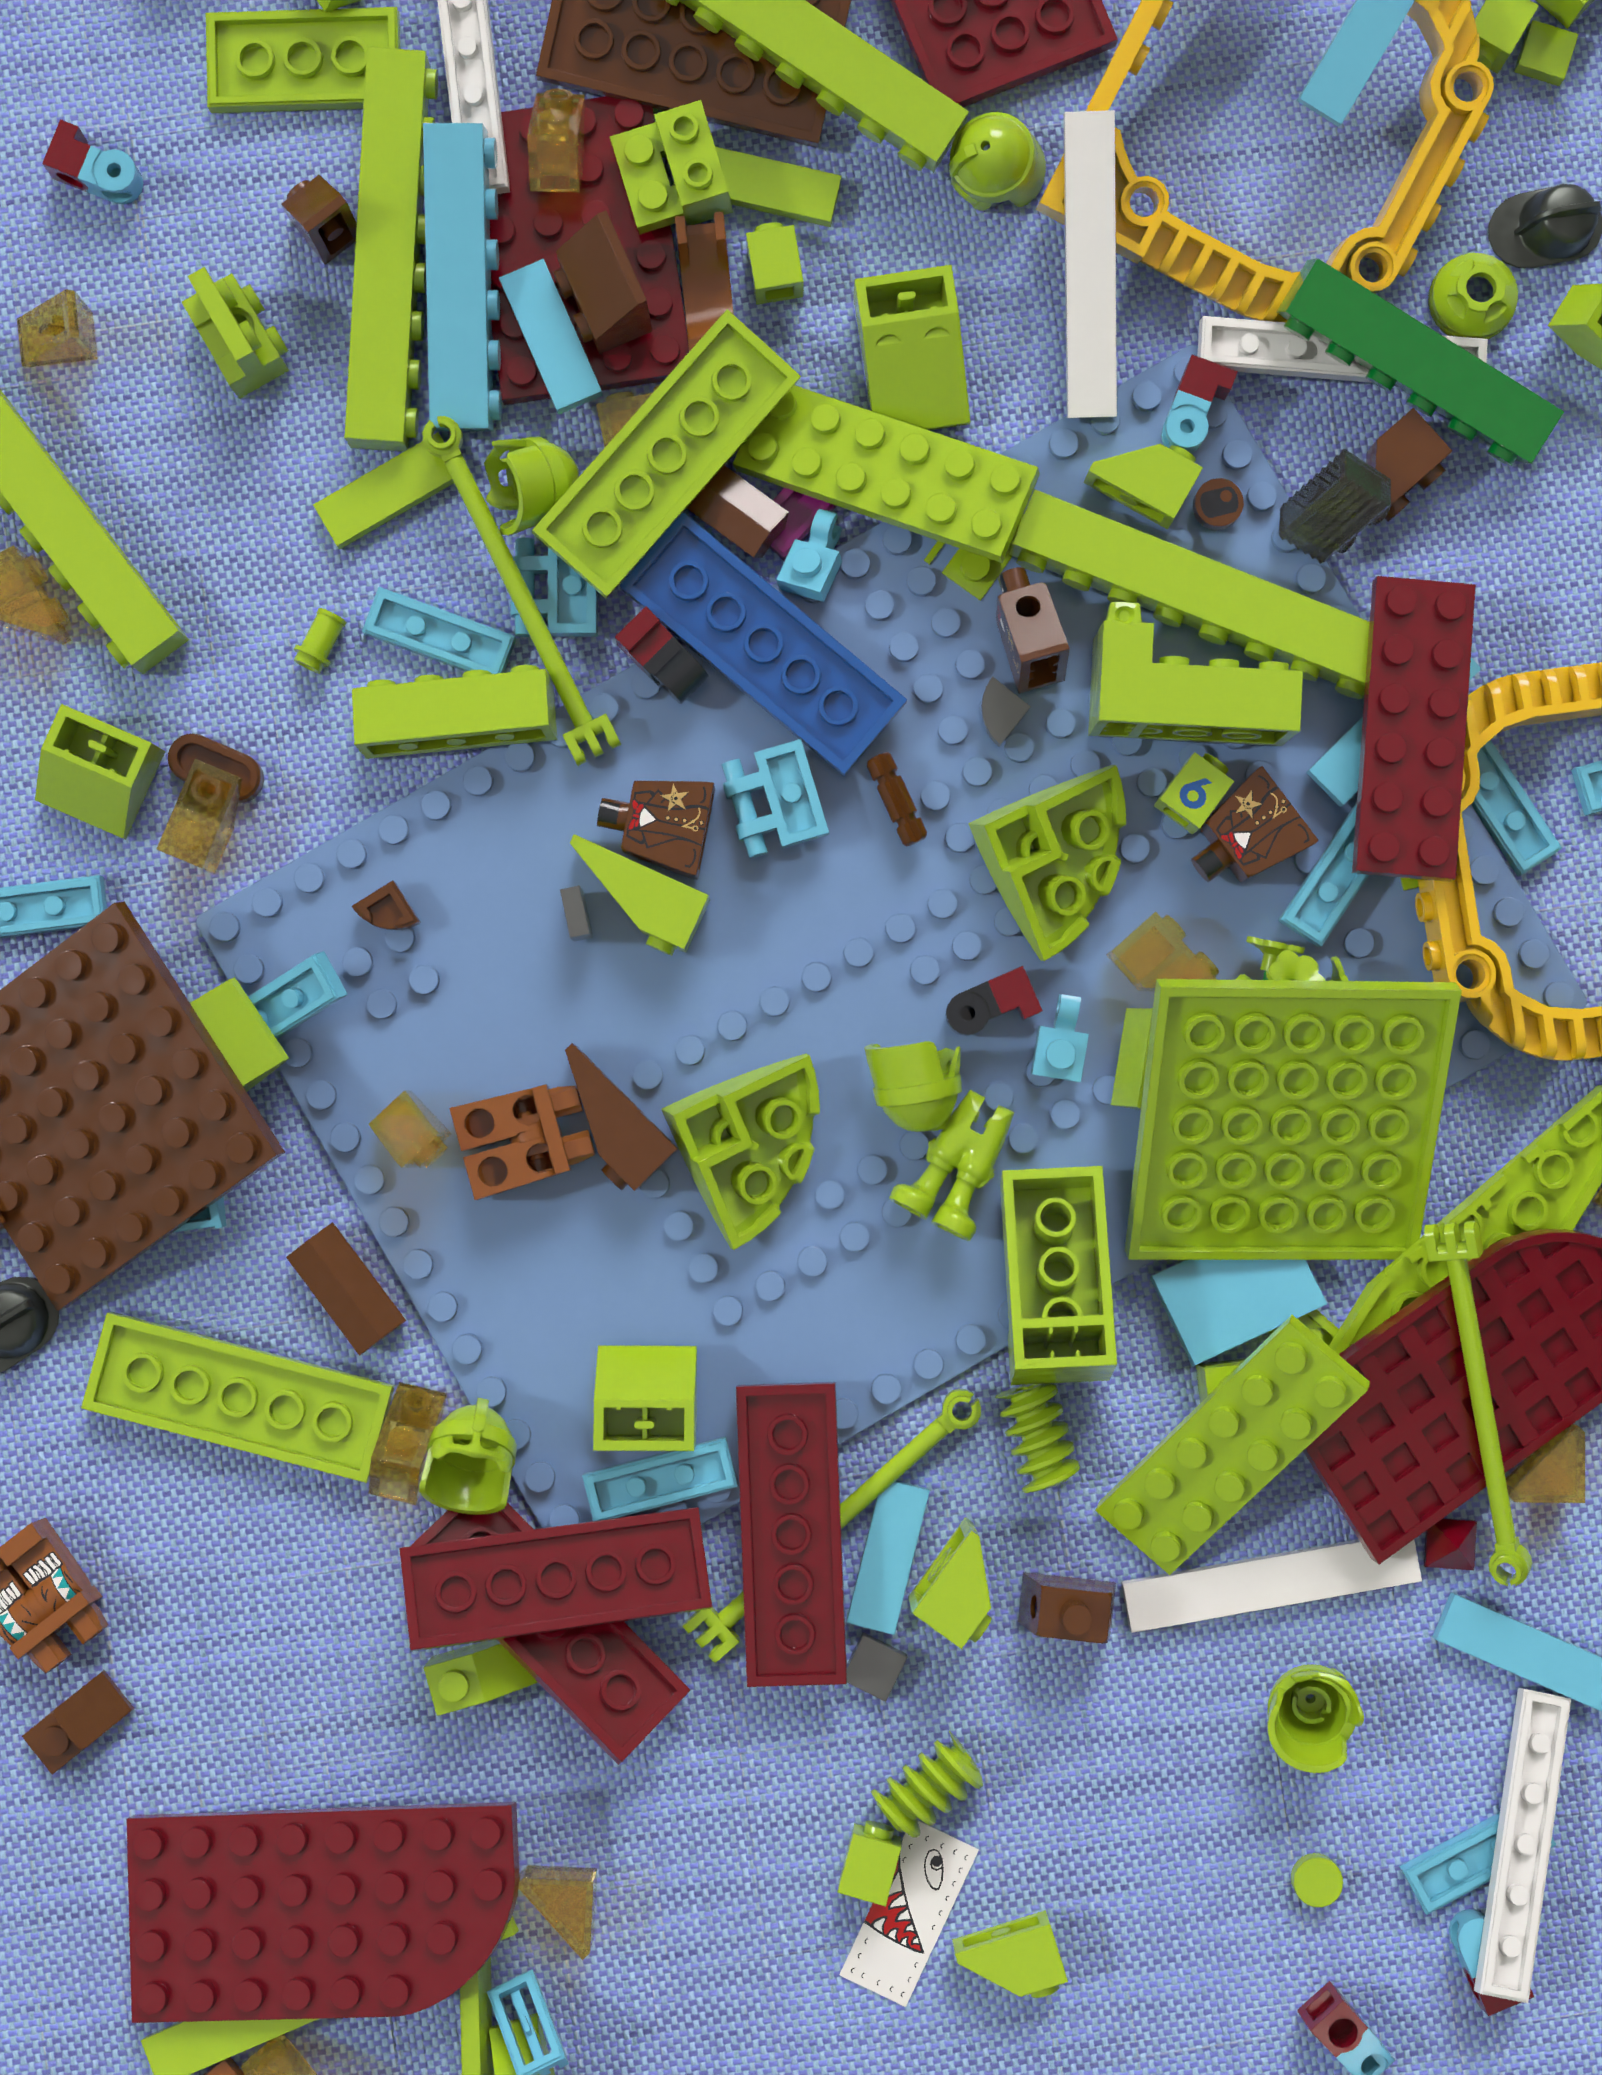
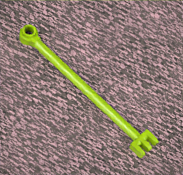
M437 416L439 426L448 428L451 431L449 440L445 443L435 442L433 434L436 427L429 420L422 432L423 442L432 455L443 459L571 718L575 729L562 736L577 766L586 763V757L578 744L587 740L596 758L604 754L596 735L605 732V738L612 749L620 746L621 743L607 714L592 719L460 451L463 444V434L458 424L449 417Z
M1477 1221L1465 1222V1241L1461 1242L1458 1224L1456 1222L1445 1223L1444 1237L1446 1243H1441L1438 1225L1429 1224L1424 1227L1429 1262H1447L1496 1543L1494 1545L1495 1550L1489 1560V1571L1498 1583L1508 1586L1509 1583L1511 1586L1514 1584L1517 1586L1527 1578L1533 1563L1530 1553L1520 1545L1519 1537H1516L1467 1262V1259L1479 1258L1483 1253L1479 1225ZM1508 1563L1512 1565L1516 1573L1512 1576L1500 1564Z
M960 1388L950 1391L945 1396L942 1403V1412L936 1419L841 1503V1529L945 1436L952 1433L955 1429L965 1430L971 1428L978 1422L981 1416V1405L978 1398L970 1404L971 1413L967 1418L959 1419L953 1415L954 1405L958 1402L969 1403L974 1395L972 1391ZM742 1591L719 1613L713 1606L711 1609L699 1610L682 1625L689 1634L697 1629L703 1621L706 1623L708 1628L695 1640L701 1648L705 1647L716 1636L721 1640V1643L716 1645L708 1654L714 1663L719 1661L740 1642V1637L732 1627L744 1617V1592Z

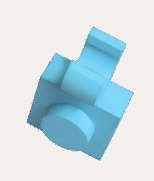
M819 509L812 522L809 542L794 540L776 579L780 590L824 602L842 563L840 552L833 550L842 532L840 526L834 525L838 518L837 513Z
M1059 994L1054 1027L1039 1026L1031 1074L1081 1082L1089 1034L1075 1032L1081 997Z

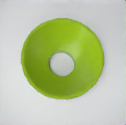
M1467 253L1447 262L1434 277L1428 292L1430 314L1436 325L1448 336L1489 340L1498 335L1508 325L1518 303V288L1510 269L1502 261L1484 253ZM1473 277L1487 279L1493 287L1492 298L1485 302L1473 300L1467 293L1466 285L1468 280Z

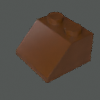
M605 210L595 215L556 250L560 268L553 271L564 299L573 296L580 311L573 315V319L583 342L587 343L593 340L599 355L652 332L647 299Z

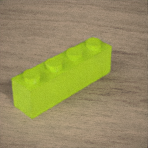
M518 665L511 668L510 672L492 674L487 670H470L464 672L462 677L444 679L439 675H421L416 677L414 682L398 684L391 680L379 679L368 682L366 684L367 687L352 688L354 745L366 759L557 740L554 684L546 669H540L535 665Z

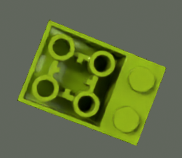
M952 264L854 279L853 299L871 411L926 430L969 425L971 420L960 317Z

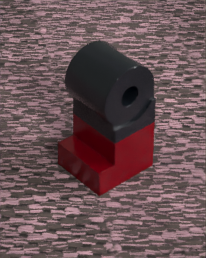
M647 606L615 636L618 647L657 686L660 685L679 704H682L709 677L699 662L669 633Z
M1021 966L959 993L951 999L946 1008L945 1016L947 1024L952 1031L959 1035L970 1036L981 1031L989 1020L1016 1008L1022 1020L1041 1013L1043 1010L1026 971Z

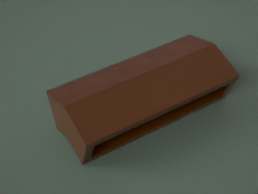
M725 465L687 507L689 511L754 558H763L773 541L786 528L789 513Z
M333 1222L286 1257L359 1356L371 1349L406 1321Z

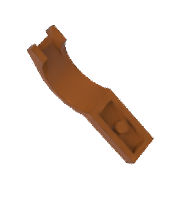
M723 212L714 213L715 223L687 226L685 225V216L675 217L689 352L727 309L734 315Z

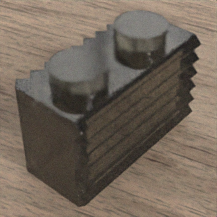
M1343 449L1339 456H1335L1333 462L1329 461L1326 468L1322 467L1320 473H1316L1313 479H1309L1308 483L1301 487L1300 491H1296L1293 497H1289L1287 503L1282 504L1280 508L1279 536L1282 540H1287L1290 545L1294 544L1297 550L1302 549L1304 554H1309L1312 559L1316 558L1320 564L1327 561L1336 552H1346L1353 545L1357 534L1370 523L1373 525L1380 523L1388 514L1391 508V479L1354 454Z

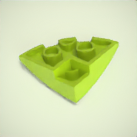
M1110 765L1054 785L968 823L996 887L1023 935L1041 961H1046L1061 952L1089 926L1090 923L1087 921V917L1094 909L1099 898L1109 895L1116 880L1121 864V859L1116 856L1119 829L1126 826V803L1117 765Z
M807 1053L728 1079L661 1109L702 1198L732 1250L752 1240L780 1215V1204L786 1198L792 1186L803 1181L814 1153V1147L810 1142L814 1116L820 1113L816 1073L811 1057Z

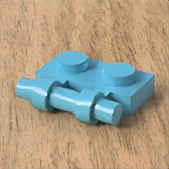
M523 537L515 539V556L513 559L533 599L535 594V576L548 574V599H534L542 617H548V630L551 636L598 637V591L551 549L548 548V556H535V540L533 538ZM511 601L510 617L515 618V636L530 637L513 601Z
M801 739L754 752L759 770L756 773L745 776L740 759L730 760L721 764L726 778V782L722 784L726 799H732L739 822L735 829L739 841L745 842L749 858L768 853L763 837L768 832L777 830L782 849L829 835ZM764 788L772 814L758 818L750 793Z

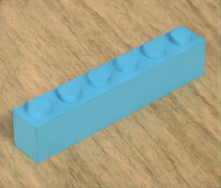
M423 123L429 420L435 425V431H450L448 428L439 426L437 416H446L453 419L461 431H494L493 420H501L502 417L501 391L493 390V370H500L501 348L499 340H492V320L500 319V297L498 290H491V270L499 269V246L497 239H490V219H498L497 189H489V169L497 168L496 138H488V131L483 123Z

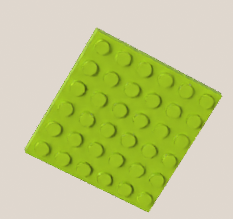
M1156 979L1125 1242V1252L1128 1260H1395L1421 1236L1462 992L1456 982Z

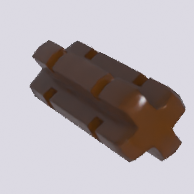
M885 752L872 757L867 761V768L873 781L877 780L879 783L877 790L892 822H897L899 826L896 831L902 844L911 846L924 840L927 836V830L921 817L916 818L915 816L917 809L901 775L897 776L895 773L898 768L892 755L889 752Z

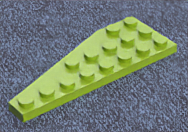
M1597 1085L1440 1220L1437 1225L1440 1231L1441 1243H1446L1444 1237L1445 1223L1455 1222L1459 1226L1461 1242L1465 1241L1464 1223L1468 1221L1478 1222L1483 1251L1506 1237L1522 1232L1539 1229L1574 1230L1602 1184V1085ZM1424 1235L1367 1283L1329 1345L1337 1354L1343 1352L1449 1276L1446 1261L1429 1262Z

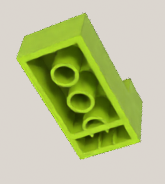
M1110 603L1106 620L1103 621L1093 638L1088 736L1283 746L1300 732L1303 671L1289 670L1288 663L1276 661L1259 663V669L1239 668V661L1233 659L1209 660V666L1189 665V658L1181 656H1164L1159 658V663H1152L1154 623L1142 622L1139 603Z
M1103 1166L1002 1170L1000 1192L1009 1318L1008 1350L1011 1385L1110 1381L1117 1366Z

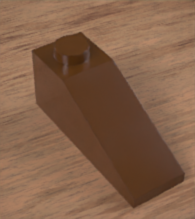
M571 1043L565 1051L599 1156L607 1163L601 1170L620 1190L629 1185L636 1191L679 1148L577 1045Z

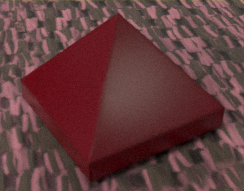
M1443 1518L1426 1530L1424 1567L1474 1570L1477 1521Z

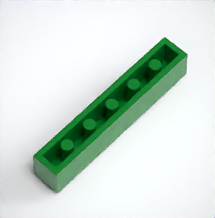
M1318 258L1307 260L1276 312L1287 319L1284 328L1306 341H1309L1312 335L1328 344L1325 350L1327 355L1349 367L1353 360L1369 370L1366 375L1369 381L1391 392L1394 386L1398 387L1410 395L1406 403L1430 417L1435 411L1450 420L1447 425L1450 431L1471 442L1475 436L1479 437L1491 445L1487 450L1488 454L1509 466H1513L1515 461L1532 464L1564 413L1563 410Z

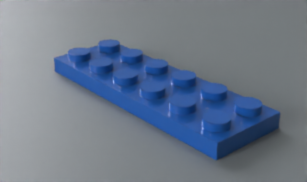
M684 512L620 584V589L642 608L647 606L663 626L793 735L801 739L805 745L842 776L848 773L907 703V699Z

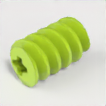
M1054 1384L1022 1385L1003 1391L995 1396L998 1399H1010L1011 1405L1002 1410L1000 1416L1016 1418L1017 1421L1015 1425L1005 1431V1434L1010 1437L1022 1438V1443L1013 1448L1011 1454L1027 1456L1028 1461L1016 1469L1017 1474L1033 1476V1481L1022 1488L1024 1493L1037 1492L1057 1486L1069 1480L1071 1476L1080 1470L1079 1461L1065 1458L1074 1451L1073 1442L1058 1440L1069 1431V1426L1064 1421H1053L1063 1413L1062 1404L1047 1402L1058 1393L1057 1385Z
M949 1731L953 1743L951 1748L938 1740L933 1743L937 1759L933 1760L922 1752L918 1754L922 1768L920 1772L915 1771L906 1764L902 1767L906 1783L902 1785L892 1777L886 1779L890 1790L889 1796L886 1797L875 1788L870 1791L881 1811L898 1832L904 1831L911 1837L917 1838L921 1833L917 1819H920L929 1826L936 1823L933 1806L944 1813L952 1811L948 1794H951L960 1801H965L968 1798L964 1784L965 1781L976 1789L983 1787V1779L979 1768L952 1732Z

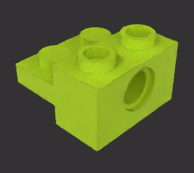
M701 100L654 114L655 123L610 136L639 235L675 224V217L685 216L687 225H695L714 219L715 212H723L724 215L733 213L728 187ZM664 157L667 158L675 183L673 186H670L662 160Z
M205 267L187 276L196 294L182 301V304L226 381L239 399L289 371L281 355L289 350L274 325L267 329L263 326L257 314L265 309L250 284L241 288L232 273L214 282Z

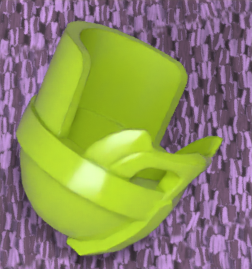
M1002 112L985 113L967 122L957 133L953 141L949 162L951 185L962 198L979 211L989 209L992 203H1000L1010 200L1017 207H1024L1038 195L1044 183L1046 174L1045 154L1041 145L1019 119ZM986 145H990L988 150H983Z
M542 437L504 439L491 442L494 448L484 462L491 487L490 492L486 496V501L493 507L501 510H518L516 518L500 526L501 534L509 536L536 526L579 477L577 465L566 450ZM509 450L507 458L500 459L501 455ZM506 469L508 486H503L500 483L498 475L501 470Z
M931 1041L891 1047H881L879 1044L865 1046V1055L874 1084L873 1093L876 1105L882 1107L884 1113L892 1122L904 1130L912 1132L945 1129L956 1104L958 1093L962 1092L961 1075L959 1073L961 1061L960 1046H957L955 1051L951 1048L937 1051L936 1045Z
M477 1398L475 1405H467L452 1411L440 1424L434 1427L427 1445L428 1454L419 1485V1492L423 1498L440 1508L458 1513L479 1515L498 1512L504 1509L507 1504L512 1468L516 1460L517 1444L505 1420L488 1407V1399Z
M1316 1664L1294 1667L1277 1679L1269 1694L1267 1703L1269 1740L1277 1755L1286 1764L1309 1773L1329 1772L1344 1764L1347 1759V1740L1352 1735L1355 1727L1363 1724L1364 1713L1354 1689L1339 1670ZM1308 1694L1314 1695L1312 1698L1306 1697Z

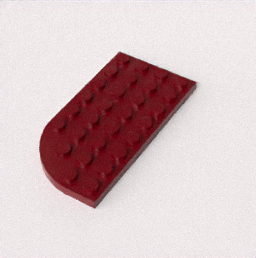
M1567 1229L1527 1231L1506 1237L1492 1244L1483 1251L1479 1258L1468 1261L1505 1473L1602 1403V1238ZM1449 1276L1339 1354L1370 1381L1368 1391L1303 1450L1370 1558L1379 1565L1486 1487Z
M516 1802L133 1815L127 1818L132 2023L398 2017L416 2013L444 2000L466 1984L484 1966L499 1945L512 1918L520 1881Z

